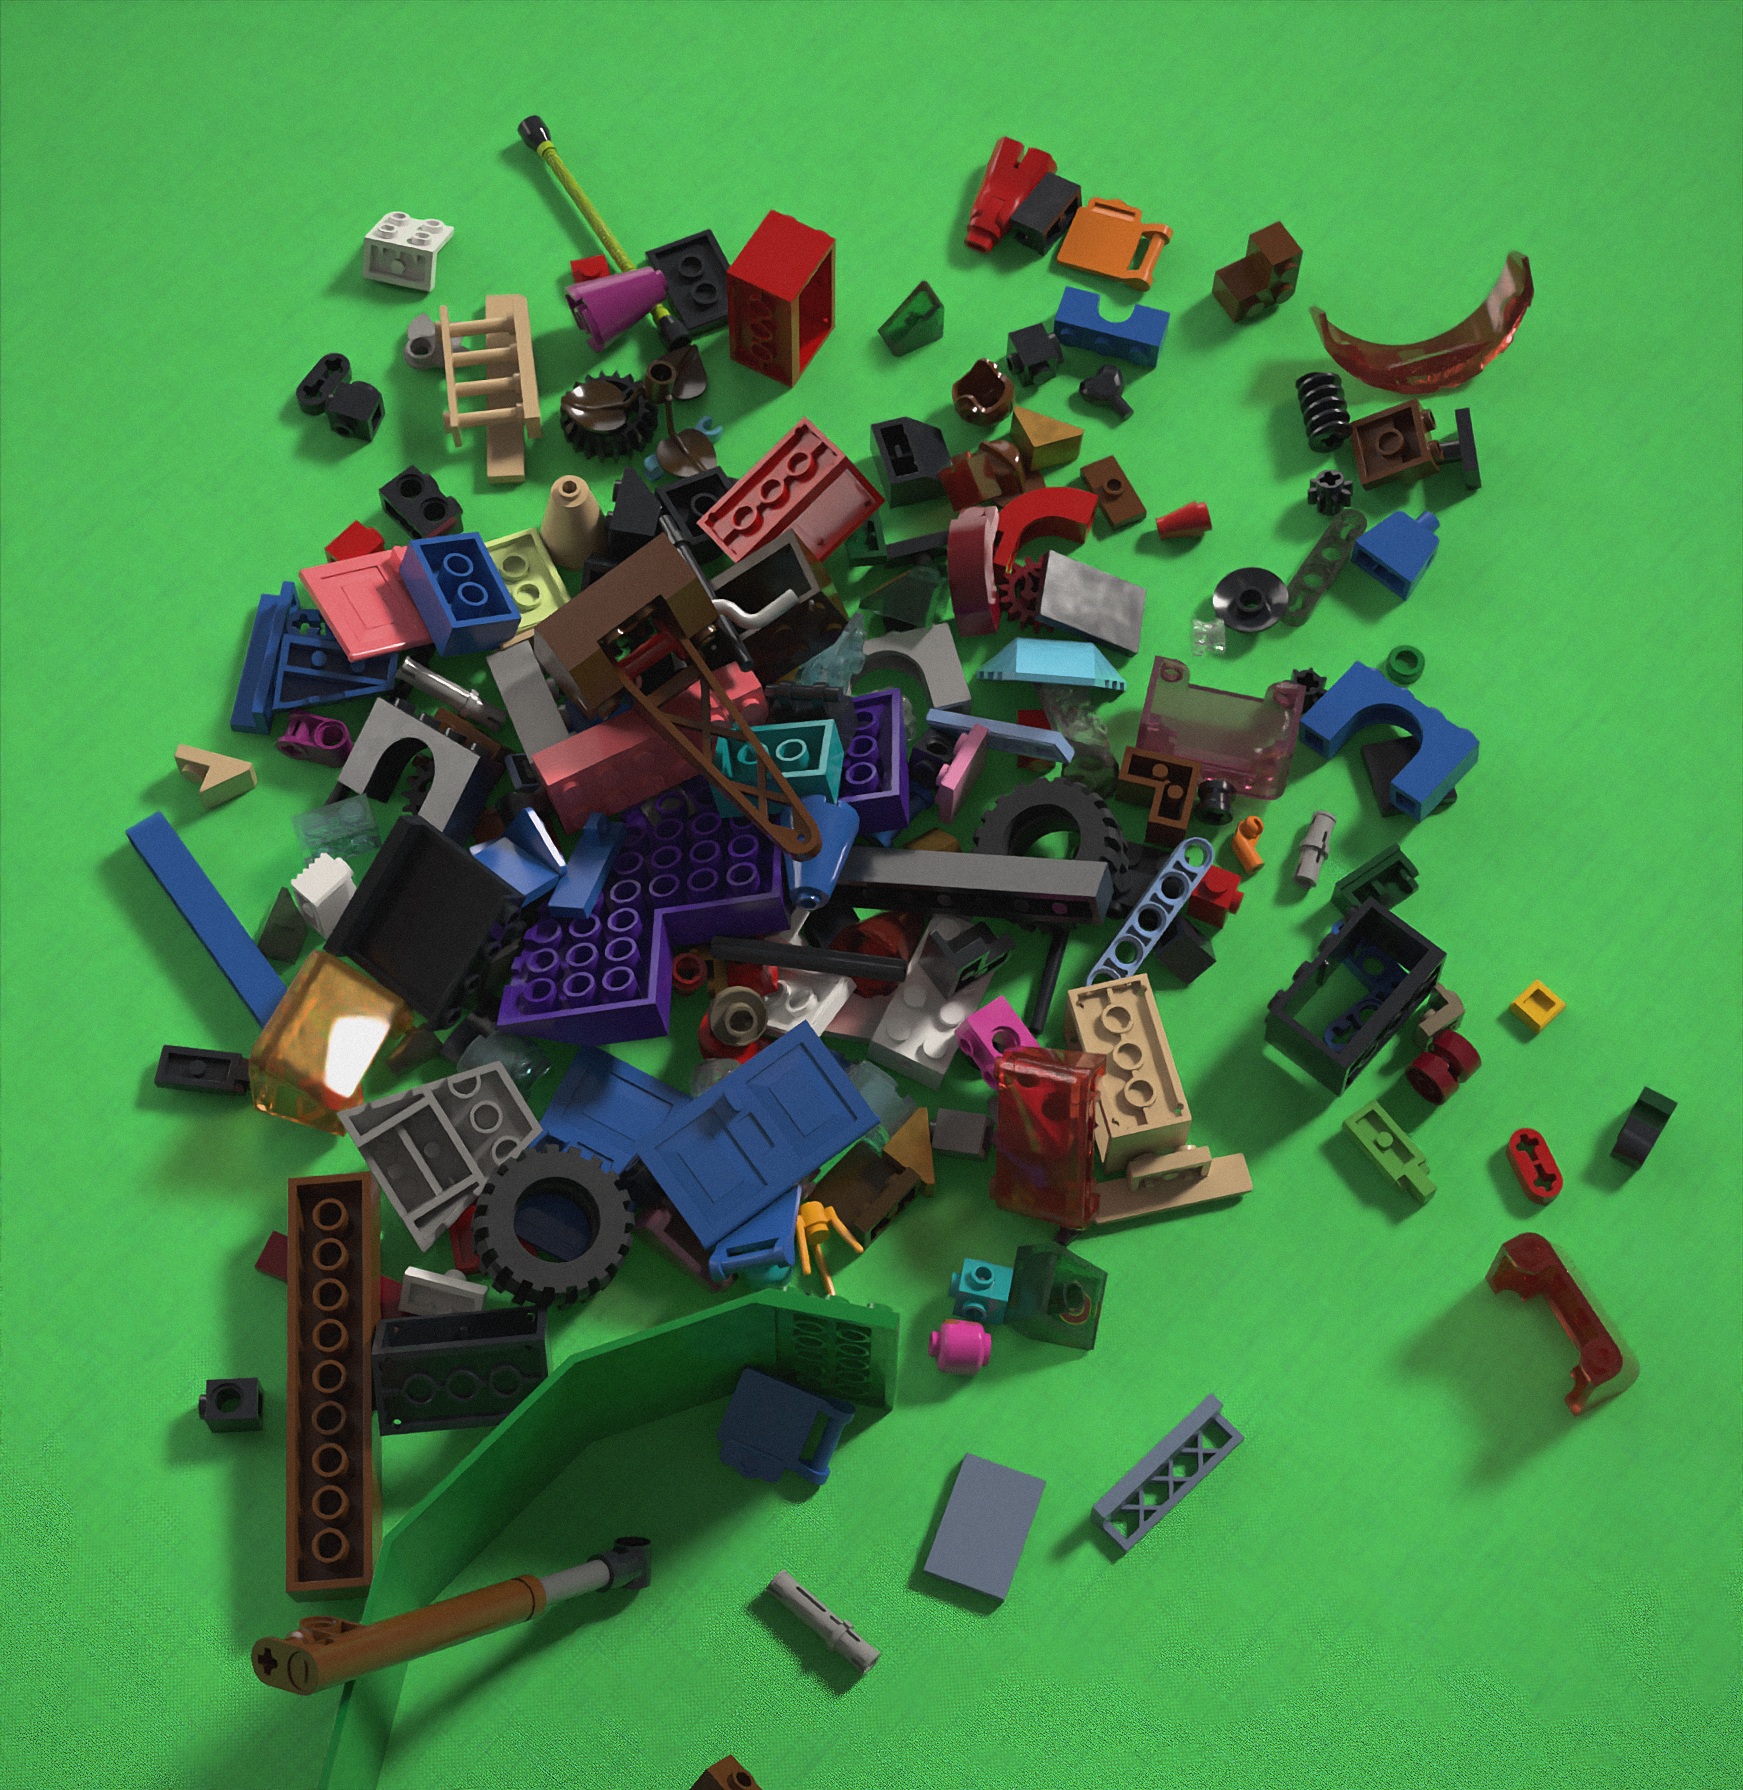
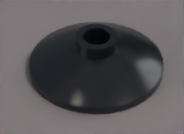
M1258 567L1241 568L1227 574L1218 583L1213 595V607L1218 619L1231 630L1248 634L1259 633L1274 627L1284 617L1288 608V591L1284 582L1269 570ZM1250 604L1257 606L1256 608L1252 609L1245 608L1247 605Z

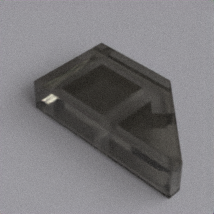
M281 887L257 947L266 958L295 965L309 930L288 888Z

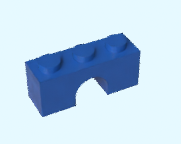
M1066 286L1054 320L1053 333L1056 335L1059 343L1067 347H1078L1093 351L1101 356H1112L1131 361L1136 365H1147L1156 368L1167 336L1170 312L1135 304L1133 313L1127 320L1118 323L1109 322L1099 314L1100 294Z

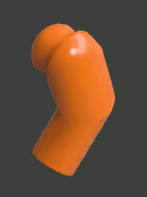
M1249 816L1241 821L1231 841L1232 850L1249 875L1257 873L1265 865L1255 850L1260 834L1264 830L1262 820L1256 816Z

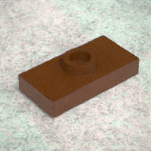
M1114 455L1080 468L1082 480L1090 493L1098 495L1097 505L1113 531L1146 518V508Z

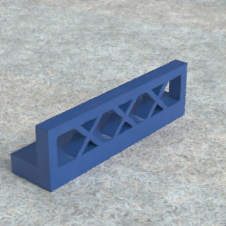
M283 581L280 595L261 594L230 720L232 731L270 736L274 719L272 708L283 634H288L286 627L287 618L291 613L300 610L301 606L294 582Z

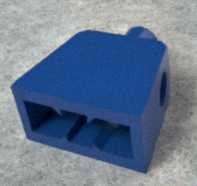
M1396 511L1355 541L1350 561L1406 602L1436 556L1440 540L1433 533L1440 527L1439 520L1427 511L1423 512L1416 520L1403 511Z

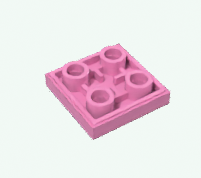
M980 724L974 725L969 735L961 734L954 748L953 754L956 755L951 766L946 763L943 765L936 780V785L940 786L934 801L939 804L938 817L940 821L950 826L986 766L989 729Z

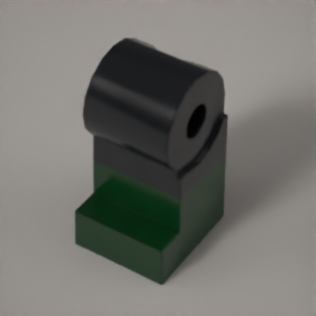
M1645 1086L1617 1137L1618 1140L1609 1156L1639 1171L1678 1103Z

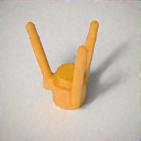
M807 1202L799 1206L795 1229L802 1271L805 1276L811 1273L808 1243L810 1244L826 1294L836 1295L819 1244L825 1242L830 1237L832 1225L856 1253L861 1254L864 1249L838 1219L832 1206L824 1209L820 1202Z

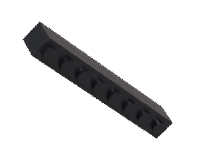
M852 846L829 902L825 906L830 904L837 907L1102 925L1114 889L1108 862Z

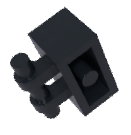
M786 680L781 681L780 684L766 685V699L775 701L764 725L834 719L844 756L847 755L859 726V721L852 698L849 695H844L842 687H831L827 682H814L812 686L797 685L795 681Z

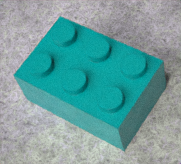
M834 719L750 727L798 797L802 795L826 796V803L837 805L844 751ZM718 737L713 765L729 781L758 788L757 759L745 743ZM767 774V790L781 793ZM709 783L721 818L744 816ZM744 795L759 811V799ZM768 801V814L782 813L786 805Z

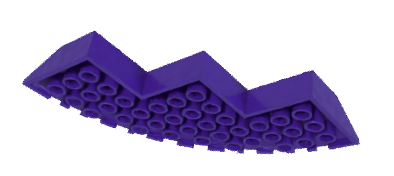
M896 688L851 697L859 726L847 755L843 758L837 806L838 800H841L856 810L860 818L859 830L856 836L909 828V767L901 690ZM701 774L679 783L696 807L698 813L690 819H686L689 813L686 798L679 791H669L658 797L655 807L662 821L654 828L640 809L646 803V800L628 807L620 815L621 823L625 824L628 835L589 918L552 917L547 905L554 891L550 892L538 909L540 917L533 928L527 930L523 938L525 946L521 951L520 957H515L511 967L513 976L509 986H504L497 1021L498 1030L587 1047L668 1036L675 946L710 942L715 935L745 937L791 930L792 901L789 898L784 852L747 817L721 818L709 782ZM668 798H676L681 801L680 805L675 809H661L662 803ZM781 813L768 814L771 824L781 826Z

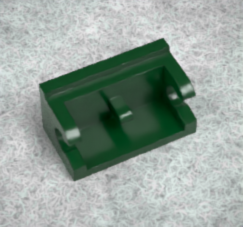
M1396 842L1335 884L1330 901L1344 917L1355 904L1361 907L1370 896L1390 910L1418 891L1419 885L1414 878L1419 876V872L1400 850L1401 847Z

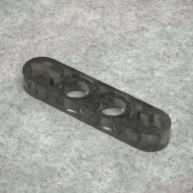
M1344 509L1334 517L1287 586L1288 608L1281 619L1285 625L1291 627L1304 625L1313 615L1350 560L1355 541L1365 534L1367 528V519L1360 511ZM1349 524L1356 526L1355 529L1352 528L1348 532L1345 540L1341 538L1344 527L1349 526ZM1326 548H1334L1340 552L1342 557L1331 561L1323 557L1321 551ZM1309 574H1314L1323 580V584L1319 587H1310L1305 584L1303 578ZM1299 595L1304 597L1301 609H1297L1295 612L1290 611L1289 606L1293 607L1298 601Z

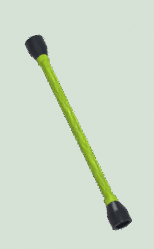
M537 115L525 118L517 129L524 143L547 162L621 272L636 270L628 255L556 153V148L552 144L550 130L544 121ZM661 304L650 312L653 316L652 320L657 326L659 340L669 353L691 345L693 337L685 325L671 316L668 310L664 309Z

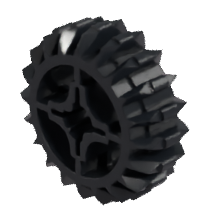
M601 369L598 378H593L589 374L585 378V383L590 381H606L615 385L623 394V402H626L635 392L638 383H643V380L634 383L631 373L624 378H620L617 370L612 376H606ZM575 381L573 390L584 383ZM641 394L630 409L623 410L626 421L622 428L610 433H595L577 425L566 414L561 405L560 426L563 429L567 444L572 443L576 453L584 451V456L587 460L596 455L601 464H603L606 458L612 457L617 464L620 456L625 455L631 460L634 455L633 450L643 453L646 447L645 442L652 443L654 431H657L658 406L650 403L645 395ZM634 410L638 415L630 423L627 419L629 418V413Z

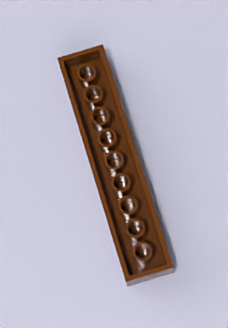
M371 1172L288 1178L286 1593L296 1603L368 1598L382 1545V1436H380L371 1359L378 1320H381L380 1187Z

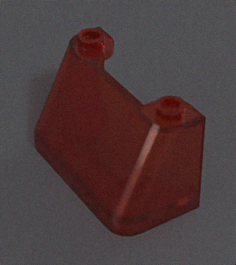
M1010 1045L1005 1049L1002 1057H996L993 1071L994 1080L999 1081L996 1176H992L990 1181L989 1198L995 1201L997 1209L1063 1228L1084 1231L1100 1214L1101 1194L1092 1193L1097 1187V1179H1093L1096 1103L1101 1098V1091H1097L1098 1075L1104 1076L1106 1074L1107 1054Z
M1526 1232L1503 1243L1485 1276L1495 1295L1503 1290L1514 1291L1520 1294V1298L1525 1303L1542 1294L1580 1352L1579 1365L1573 1367L1570 1371V1375L1574 1379V1387L1564 1399L1573 1416L1576 1418L1629 1389L1635 1383L1640 1373V1364L1637 1357L1569 1254L1561 1246L1537 1233Z

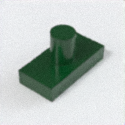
M878 509L844 541L849 567L886 565L887 551Z

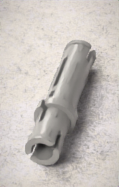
M409 656L405 657L402 662L403 665H400L395 675L397 679L407 682L459 711L458 716L463 719L468 716L493 730L494 733L499 731L501 728L500 723L503 724L507 717V711H503L478 697L479 692L473 689L469 692L410 659Z
M785 1569L777 1573L768 1584L769 1586L766 1588V1591L779 1600L805 1625L816 1632L826 1642L825 1647L829 1651L838 1652L862 1675H866L878 1662L881 1653L853 1630L854 1625L849 1620L843 1621L819 1599L800 1585Z

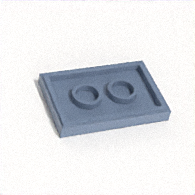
M966 1452L923 1574L1004 1603L1046 1481Z

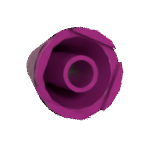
M649 266L572 284L565 287L564 290L568 293L565 295V298L579 330L583 329L586 334L590 333L592 337L587 339L586 342L598 354L607 349L666 299L665 291L669 290V286L663 273L660 270L654 271Z

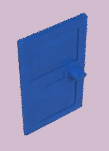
M805 1019L631 1146L697 1236L702 1249L707 1250L880 1124L881 1119L878 1115L874 1114Z
M581 1045L539 1123L543 1131L526 1149L534 1147L536 1152H541L545 1144H558L559 1152L567 1153L569 1147L573 1146L582 1149L580 1157L590 1161L593 1154L603 1160L600 1168L606 1174L614 1170L618 1175L636 1154L631 1145L689 1104L694 1098L595 1046L587 1047ZM538 1194L529 1197L518 1207L514 1217L513 1227L519 1240L562 1262L572 1261L580 1256L590 1240L591 1231L586 1216L575 1203L560 1195ZM632 1200L627 1208L628 1212L635 1214L639 1206Z

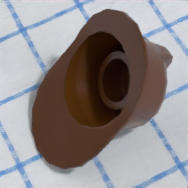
M983 440L979 444L978 450L971 454L965 463L964 473L967 481L1002 508L1025 493L1046 488L1043 476L1039 471L1030 472L1020 450L1005 440L990 442Z

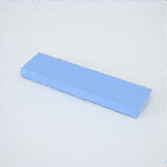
M931 708L925 719L929 726L958 739L962 733L969 735L973 726L980 724L989 729L987 749L1066 764L1071 762L1075 753L1063 735L1056 731Z

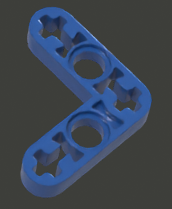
M1343 919L1337 921L1332 926L1331 932L1335 935L1344 926L1342 923ZM1365 938L1360 941L1342 963L1370 993L1333 1020L1326 1027L1322 1039L1326 1045L1338 1054L1346 1045L1342 1042L1335 1045L1333 1043L1335 1034L1339 1037L1344 1036L1350 1031L1352 1025L1355 1031L1349 1036L1348 1044L1365 1025L1360 1019V1012L1365 1009L1377 1011L1408 975L1395 960ZM1357 949L1360 952V954L1357 958H1354ZM1367 959H1377L1383 964L1384 971L1378 975L1369 974L1364 970L1362 963Z

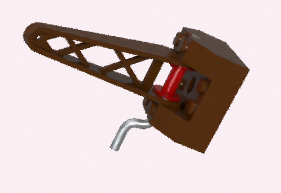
M663 532L534 626V654L565 695L590 721H593L598 716L602 721L610 717L621 708L620 703L622 698H624L655 732L789 858L798 862H806L814 859L821 852L823 838L816 822L697 652L715 638L713 634L717 631L719 614L727 616L739 627L748 630L760 629L799 602L798 597L791 589L755 614L745 613L734 602L726 599L711 600L698 576ZM653 624L658 633L618 662L616 659L623 653L620 648L631 639L638 643L653 632L654 628L651 626ZM673 652L681 661L684 660L688 666L646 697L640 691L642 686L640 675L669 653ZM700 680L702 722L664 713L659 710ZM710 695L735 730L711 724ZM675 726L702 732L703 754ZM712 735L745 743L757 759L758 788L729 781L713 765ZM767 774L781 793L767 790ZM744 795L759 799V811ZM768 801L793 808L794 829L769 822ZM802 837L805 838V839H804L803 841H801V842L798 841V840H799L800 838H802Z

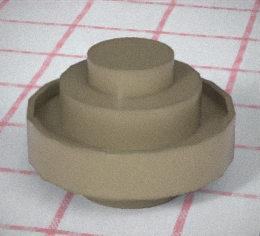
M743 986L728 987L719 992L711 1001L707 1013L708 1024L716 1038L724 1044L734 1047L746 1046L758 1040L768 1023V1009L760 995L751 988Z

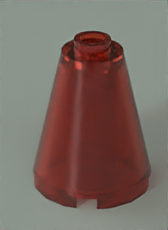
M882 910L841 930L831 942L830 949L905 959L909 965L924 930V918L920 912ZM847 976L851 977L857 985L853 993L863 998L872 999L875 995L888 996L900 984L898 982Z

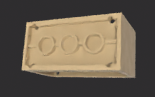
M1147 973L1068 990L1062 1033L1084 1107L1098 1124V1127L1092 1133L1104 1174L1127 1170L1128 1163L1133 1162L1140 1155L1154 1153L1156 1156L1171 1154L1176 1148L1185 1146L1192 1118ZM1175 1110H1181L1180 1114L1176 1113Z

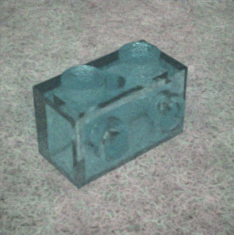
M366 793L290 817L307 869H309V864L315 863V858H320L321 853H327L334 860L338 857L343 860L382 847L378 828Z

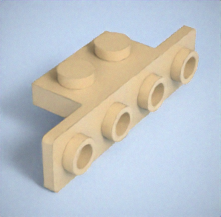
M1185 1145L1176 1148L1171 1154L1156 1156L1154 1153L1140 1155L1133 1162L1128 1163L1125 1178L1089 1185L1086 1193L1094 1222L1099 1226L1248 1194L1252 1192L1253 1185L1242 1153L1212 1159L1208 1146L1196 1148L1195 1145Z

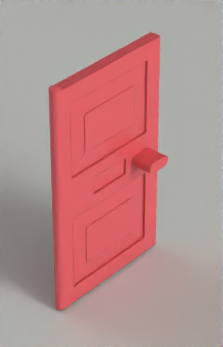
M394 546L391 550L301 569L299 571L298 577L351 663L434 643L399 572L407 546Z

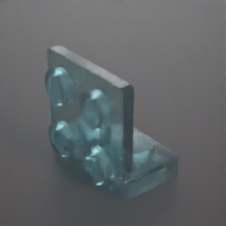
M855 612L836 643L805 664H802L791 681H795L797 685L812 686L814 682H827L831 687H842L844 695H846L849 686L848 681L853 674L858 675L866 662L867 655L863 653V645L867 636V631L864 630V615Z

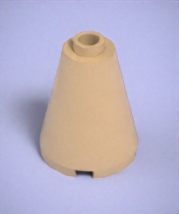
M573 475L563 476L552 485L539 529V536L554 565L556 563L567 567L568 571L575 572L583 570L584 561L592 552L606 554L609 534L604 533L606 516L587 483L582 478Z

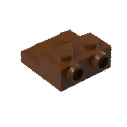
M1417 398L1350 422L1353 426L1351 441L1361 486L1365 491L1399 479L1407 485L1440 473L1438 462L1443 461L1444 456L1438 440H1432L1430 432L1437 429L1436 421L1430 409L1425 410Z

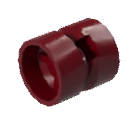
M1449 1029L1443 1030L1427 1047L1428 1052H1421L1406 1067L1405 1076L1414 1090L1424 1099L1435 1105H1443L1459 1089V1083H1465L1481 1067V1058L1473 1045L1463 1036Z

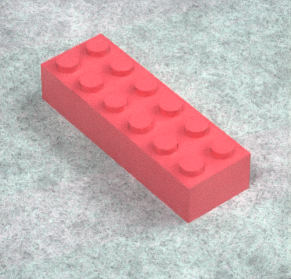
M736 661L712 671V674L748 726H763L770 712L762 686L752 670L744 673L740 670ZM700 680L659 710L664 713L702 722ZM710 695L711 724L728 729L734 728ZM633 708L531 755L541 784L555 810L554 814L566 836L583 829L590 816V812L605 813L606 817H609L700 774L655 732ZM675 726L703 754L702 732ZM712 735V759H713V762H714V756H715V751H716V746H717V740H718V737H717V736H714V735Z

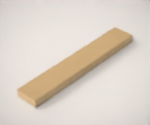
M522 294L486 295V319L507 317V313H513L512 298L522 297ZM509 332L486 334V349L510 347V343L516 342V334L509 335ZM512 361L486 364V380L513 377V373L520 372L519 364L512 365ZM515 391L486 395L487 410L516 407V403H523L522 394L516 395ZM518 422L487 425L488 484L525 482L524 425H519Z

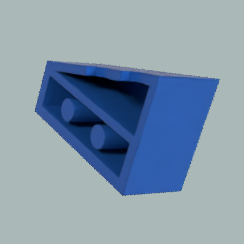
M283 634L272 715L287 713L292 709L305 710L391 695L394 690L399 652L351 663L339 642Z

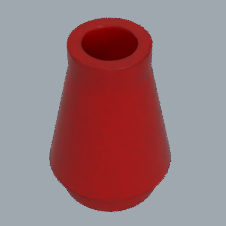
M1194 500L1163 517L1155 519L1161 540L1204 536V532L1212 530L1211 519L1205 501L1196 504Z
M681 953L673 958L672 984L678 995L683 997L691 996L705 982L708 971L706 963L700 956L694 953Z

